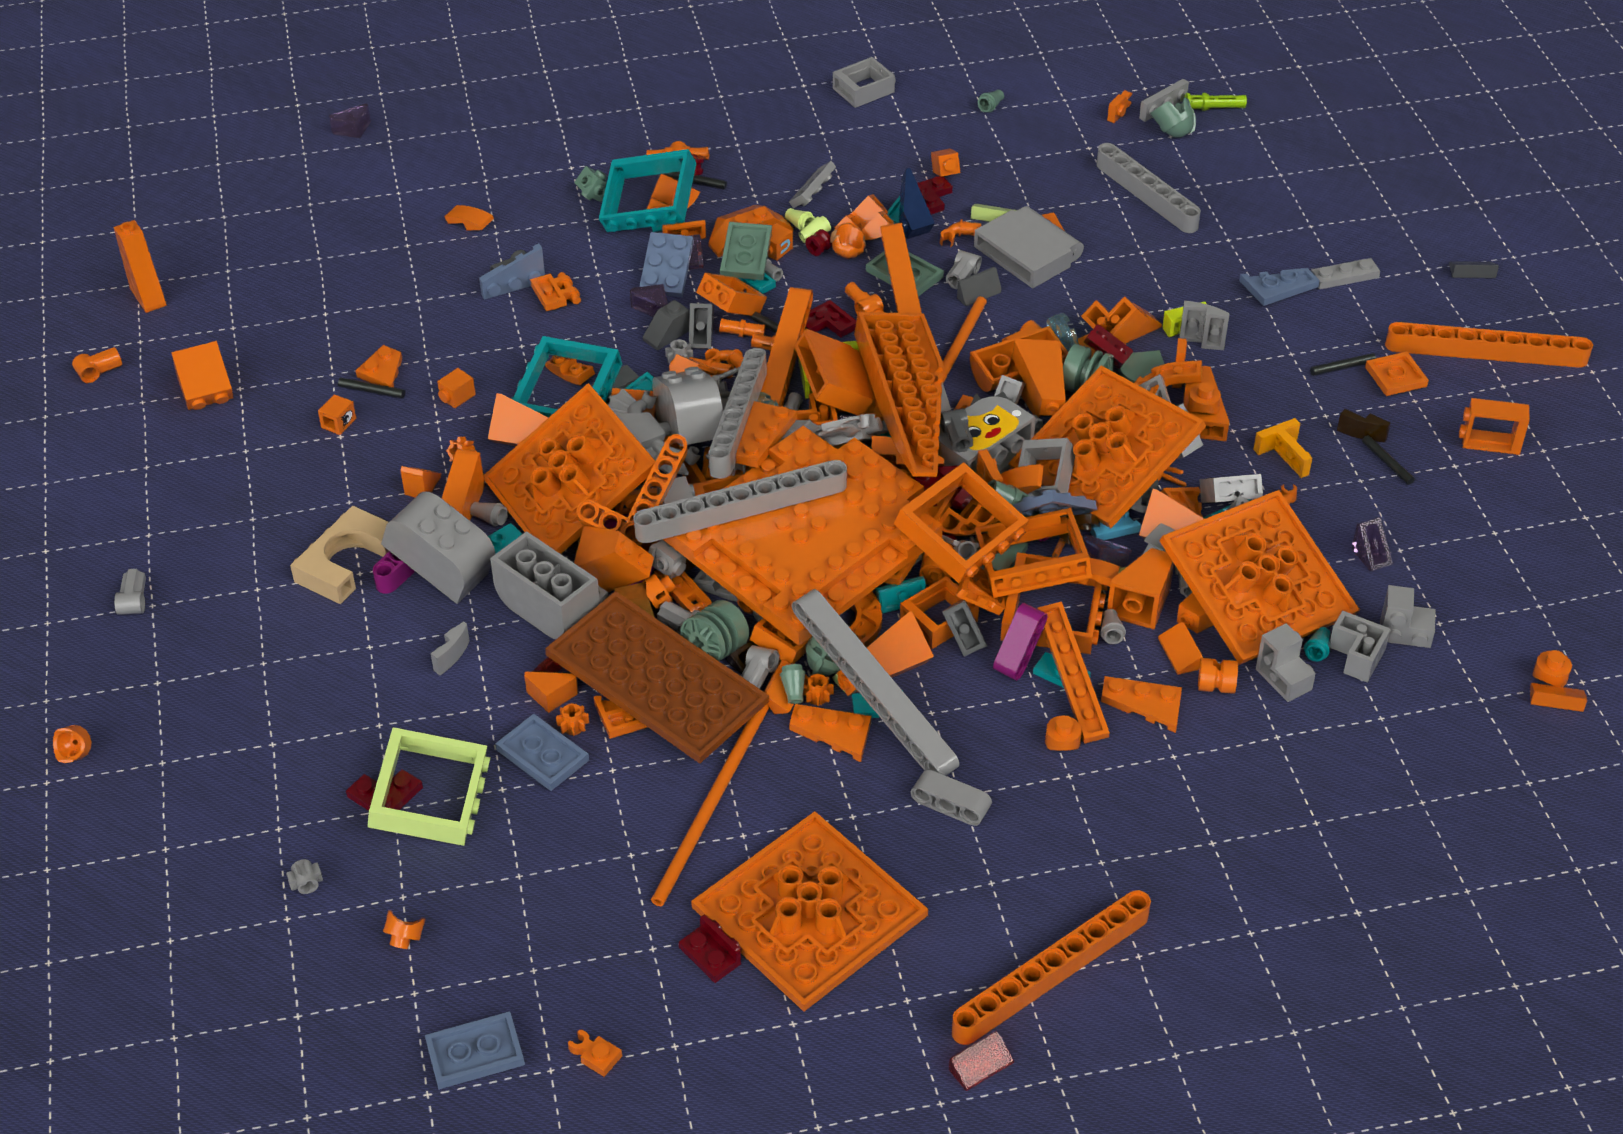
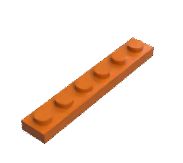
M1062 601L1038 607V610L1046 613L1048 616L1043 631L1074 717L1081 725V737L1084 744L1109 738V729Z

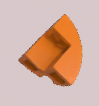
M660 174L646 209L673 206L678 180L665 174ZM691 188L687 209L700 194V191L695 188Z
M871 194L851 214L846 215L836 227L844 223H850L863 233L865 240H872L881 237L880 226L894 224V221L887 215L888 211L874 194Z
M972 498L960 515L948 507L939 520L943 524L942 532L953 536L975 535L974 528L996 524L999 521L974 498Z

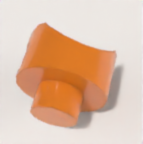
M1202 382L1193 386L1189 392L1188 410L1190 412L1217 414L1220 406V391L1209 382Z
M653 573L649 578L643 580L646 595L655 609H660V606L665 601H673L669 593L675 590L676 586L668 575L659 580Z
M1545 651L1537 658L1533 677L1553 686L1564 687L1567 684L1572 669L1571 661L1560 651Z
M1065 715L1052 718L1046 728L1045 744L1047 748L1058 751L1078 749L1080 747L1082 731L1080 723L1076 719Z
M70 725L57 729L54 732L53 749L55 757L59 762L70 763L87 756L91 749L90 735L81 726Z
M388 910L383 932L392 935L389 945L408 949L410 939H421L425 918L414 922H404L398 919L392 910Z

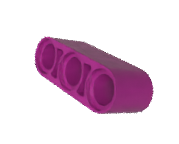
M389 551L373 566L376 589L383 594L392 593L415 571Z
M1022 603L1019 606L995 658L994 670L1016 681L1021 678L1048 617L1046 613L1026 603Z

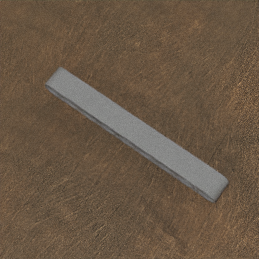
M752 348L747 350L709 449L710 475L714 478L722 479L732 474L736 463V452L753 402L758 400L767 375L766 351L764 349Z
M831 460L640 510L633 517L636 539L641 543H651L840 493L847 487V466L840 460Z
M812 589L792 603V610L796 617L924 771L933 770L947 776L959 767V760L952 749L818 590Z

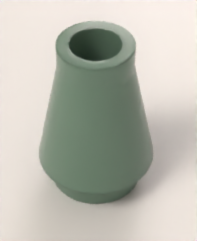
M997 89L981 94L978 99L979 109L983 112H992L1004 99V93Z
M800 664L785 665L782 667L780 677L788 703H802L805 671Z

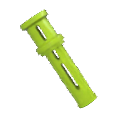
M1185 93L1184 96L1189 99L1192 109H1201L1202 111H1206L1209 108H1246L1247 104L1246 95L1209 96L1207 93H1202V95Z

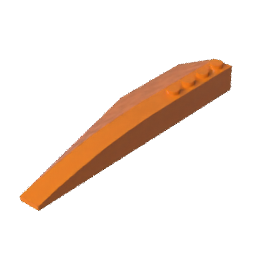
M858 312L854 336L889 434L913 477H937L943 361L924 313Z

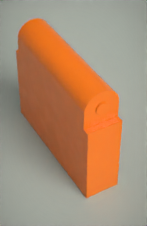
M805 329L794 347L816 401L857 416L860 414H875V418L881 417L882 414L860 351L853 349L851 345Z

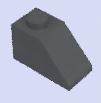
M676 300L663 306L656 312L643 335V341L658 351L689 332L690 310Z
M690 303L689 344H691V348L711 349L714 330V305Z

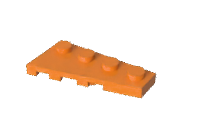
M754 401L736 452V463L759 468L769 455V449L779 443L797 420V410Z

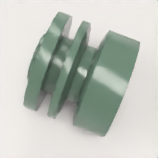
M1074 344L1069 350L1063 365L1065 390L1075 393L1101 365L1113 371L1114 356L1109 353L1103 355V352L1097 350L1091 358V348Z
M716 600L702 611L685 620L680 629L682 637L718 661L723 660L729 654L745 645L749 638V627L746 618L739 608L726 600Z

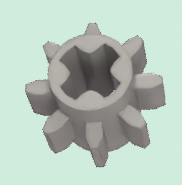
M681 339L670 342V347L665 348L668 364L675 358L676 354L687 358L693 357L691 344H687L686 341Z
M306 859L295 862L291 866V871L286 873L291 890L298 889L301 894L314 892L319 886L318 882L323 881L318 863L311 864Z

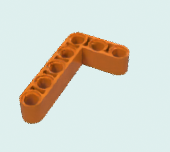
M673 434L667 438L628 517L594 501L584 500L577 507V516L580 523L584 526L607 529L604 527L606 520L615 519L618 522L617 526L608 530L620 531L625 536L629 530L635 529L633 517L639 509L663 504L687 456L686 439L679 434ZM674 443H679L683 446V449L675 453L670 450V446ZM667 464L672 467V471L668 474H662L659 471L662 465ZM652 486H658L662 491L659 495L652 496L648 493V490ZM585 509H593L595 511L593 517L587 519L582 516V512ZM637 539L632 540L639 546L642 544Z

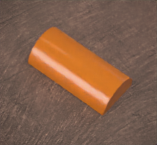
M1047 326L970 352V366L978 386L985 392L995 390L1002 375L1022 381L1012 358L1015 339L1060 341L1051 327ZM1061 342L1062 363L1064 365L1068 351Z

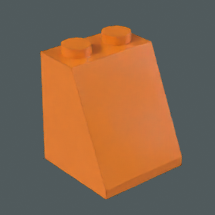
M217 341L171 352L175 372L188 410H199L213 403L222 404L233 398L232 388Z
M585 526L582 530L574 563L596 577L601 588L611 592L614 591V588L627 586L649 578L654 556L620 531Z
M1150 548L1112 578L1107 610H1116L1121 621L1155 630L1171 588L1174 563L1167 552Z

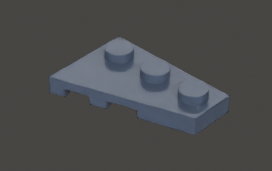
M539 243L534 245L532 251L525 255L521 253L515 256L516 260L506 266L500 265L479 277L481 295L484 300L530 287V279L545 275L541 245Z
M1308 268L1282 270L1280 274L1269 275L1268 272H1259V276L1249 277L1248 273L1240 274L1239 279L1263 306L1317 288L1320 282Z

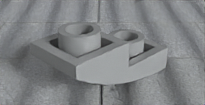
M464 621L444 634L445 644L431 653L433 670L438 675H442L452 667L462 656L469 644L468 627Z

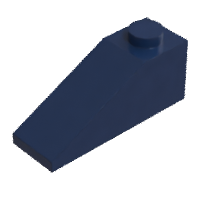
M910 168L905 170L901 178L899 223L902 222L907 239L929 233L935 224Z

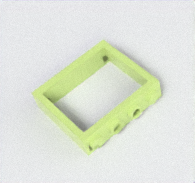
M393 727L370 805L368 827L464 846L467 834L472 835L475 820H471L472 814L477 815L480 799L476 798L477 793L482 794L485 778L481 777L482 772L487 773L491 757H486L487 746ZM400 750L474 764L460 822L385 807Z

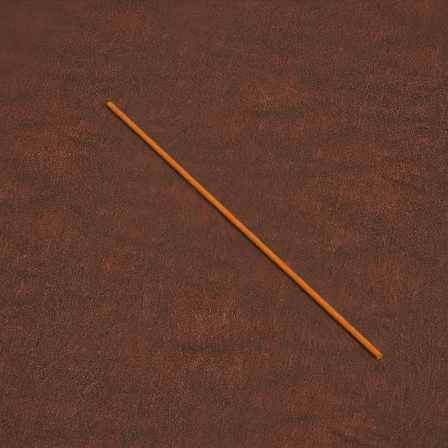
M977 297L943 360V383L987 303L984 297ZM768 704L749 719L651 898L652 903L656 906H663L769 710Z

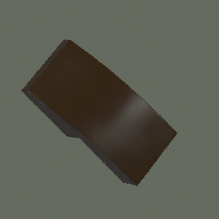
M1344 409L1340 413L1337 431L1359 439L1369 435L1375 442H1386L1391 423L1371 413L1364 418Z

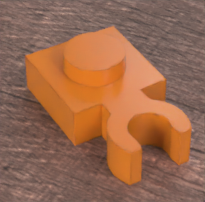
M1124 90L1121 95L1118 94L1109 103L1107 121L1115 123L1120 117L1124 116L1126 108L1131 105V101L1128 100L1132 95L1131 92Z
M578 1030V1039L583 1042L575 1044L573 1041H569V1051L575 1055H581L582 1064L605 1077L622 1057V1050L600 1036L591 1041L586 1031Z

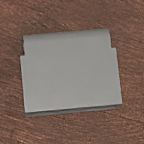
M1024 206L1017 211L1012 209L975 229L974 247L1031 288L1037 287L1070 268L1071 263L1081 256L1084 245L1029 206Z

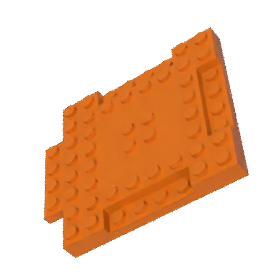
M804 425L770 448L769 457L763 461L759 468H751L724 488L831 460H840L847 466V487L844 491L662 539L799 646L812 637V635L792 610V603L812 589H816L840 616L924 552L894 525L900 509L923 493L924 486L855 437L839 449H836ZM926 512L919 516L927 526L942 538L943 524Z

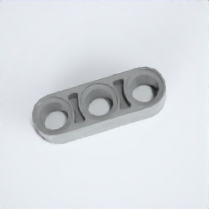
M933 770L923 771L910 792L912 798L917 803L973 826L981 823L992 805V799L984 791Z

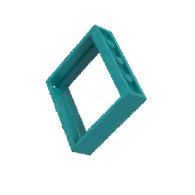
M689 149L612 160L599 215V221L607 232L685 222L697 163ZM680 171L673 206L617 213L625 179Z
M542 336L540 343L535 346L531 362L527 363L523 378L518 382L514 397H511L512 400L548 418L558 409L527 404L549 355L603 364L593 388L606 402L622 366L619 350Z

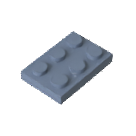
M650 233L639 286L640 293L683 298L694 243L693 236Z
M1045 490L1040 496L1024 497L1022 502L1013 504V507L1023 516L1027 517L1067 508L1072 509L1073 515L1086 514L1097 510L1095 500L1086 499L1085 496H1071V493H1057L1056 490Z
M532 714L495 743L496 750L550 791L554 790L589 761V754L535 714Z
M510 1011L425 1035L438 1090L525 1065Z

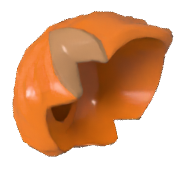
M850 223L837 226L831 233L830 243H832V248L837 255L850 259L856 258L864 252L866 246L865 236Z

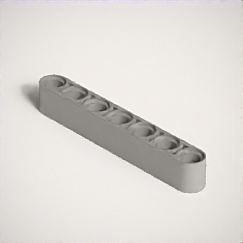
M1111 143L1099 145L1096 165L1101 171L1181 231L1194 233L1198 230L1201 213L1198 206Z

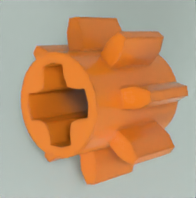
M466 437L450 440V445L446 450L450 457L449 461L453 462L457 449L477 452L473 445L474 441H466Z
M822 674L806 677L803 695H806V703L810 702L813 705L819 706L825 702H830V695L834 694V685L829 684V677H825Z
M567 704L560 708V715L556 716L557 726H561V733L566 732L568 735H578L582 731H586L585 724L589 723V714L584 712L583 705Z

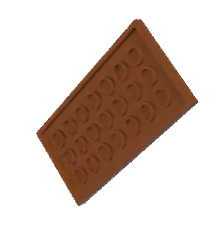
M616 591L545 648L546 656L699 764L769 702L768 694Z

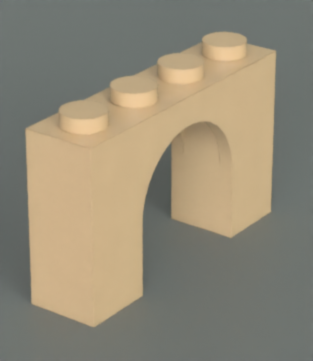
M352 506L330 528H327L305 552L293 561L290 566L294 582L341 604L356 589L353 572L329 560L337 552L351 547L365 548L384 557L389 550L381 545L388 521Z

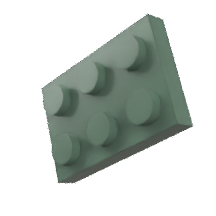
M729 222L720 275L764 280L772 225Z
M883 251L866 264V272L891 285L886 256ZM908 252L919 297L944 277V270Z

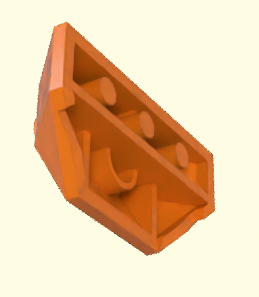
M753 205L717 217L708 246L717 257L723 256L729 222L772 226L777 223L791 231H794V228L782 215L765 206Z

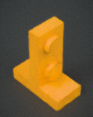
M1296 418L1256 432L1253 450L1258 455L1275 450L1301 478L1308 476L1310 473L1312 457L1297 442L1300 422Z

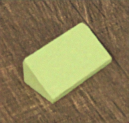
M974 204L971 209V219L990 222L1012 209Z

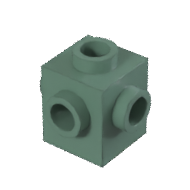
M585 166L574 183L582 190L581 194L590 201L595 199L601 202L604 197L607 184L606 178L608 176L599 169L594 170Z

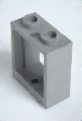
M873 57L833 72V89L854 108L894 93L895 75ZM870 77L875 80V82L862 87L856 84Z
M1068 438L1023 441L1018 467L1036 465L1037 460L1060 459L1055 485L1041 486V488L1027 494L1028 496H1040L1045 490L1068 493L1075 460L1073 445Z
M1261 474L1199 479L1201 503L1235 501L1238 496L1245 499H1257L1263 496Z

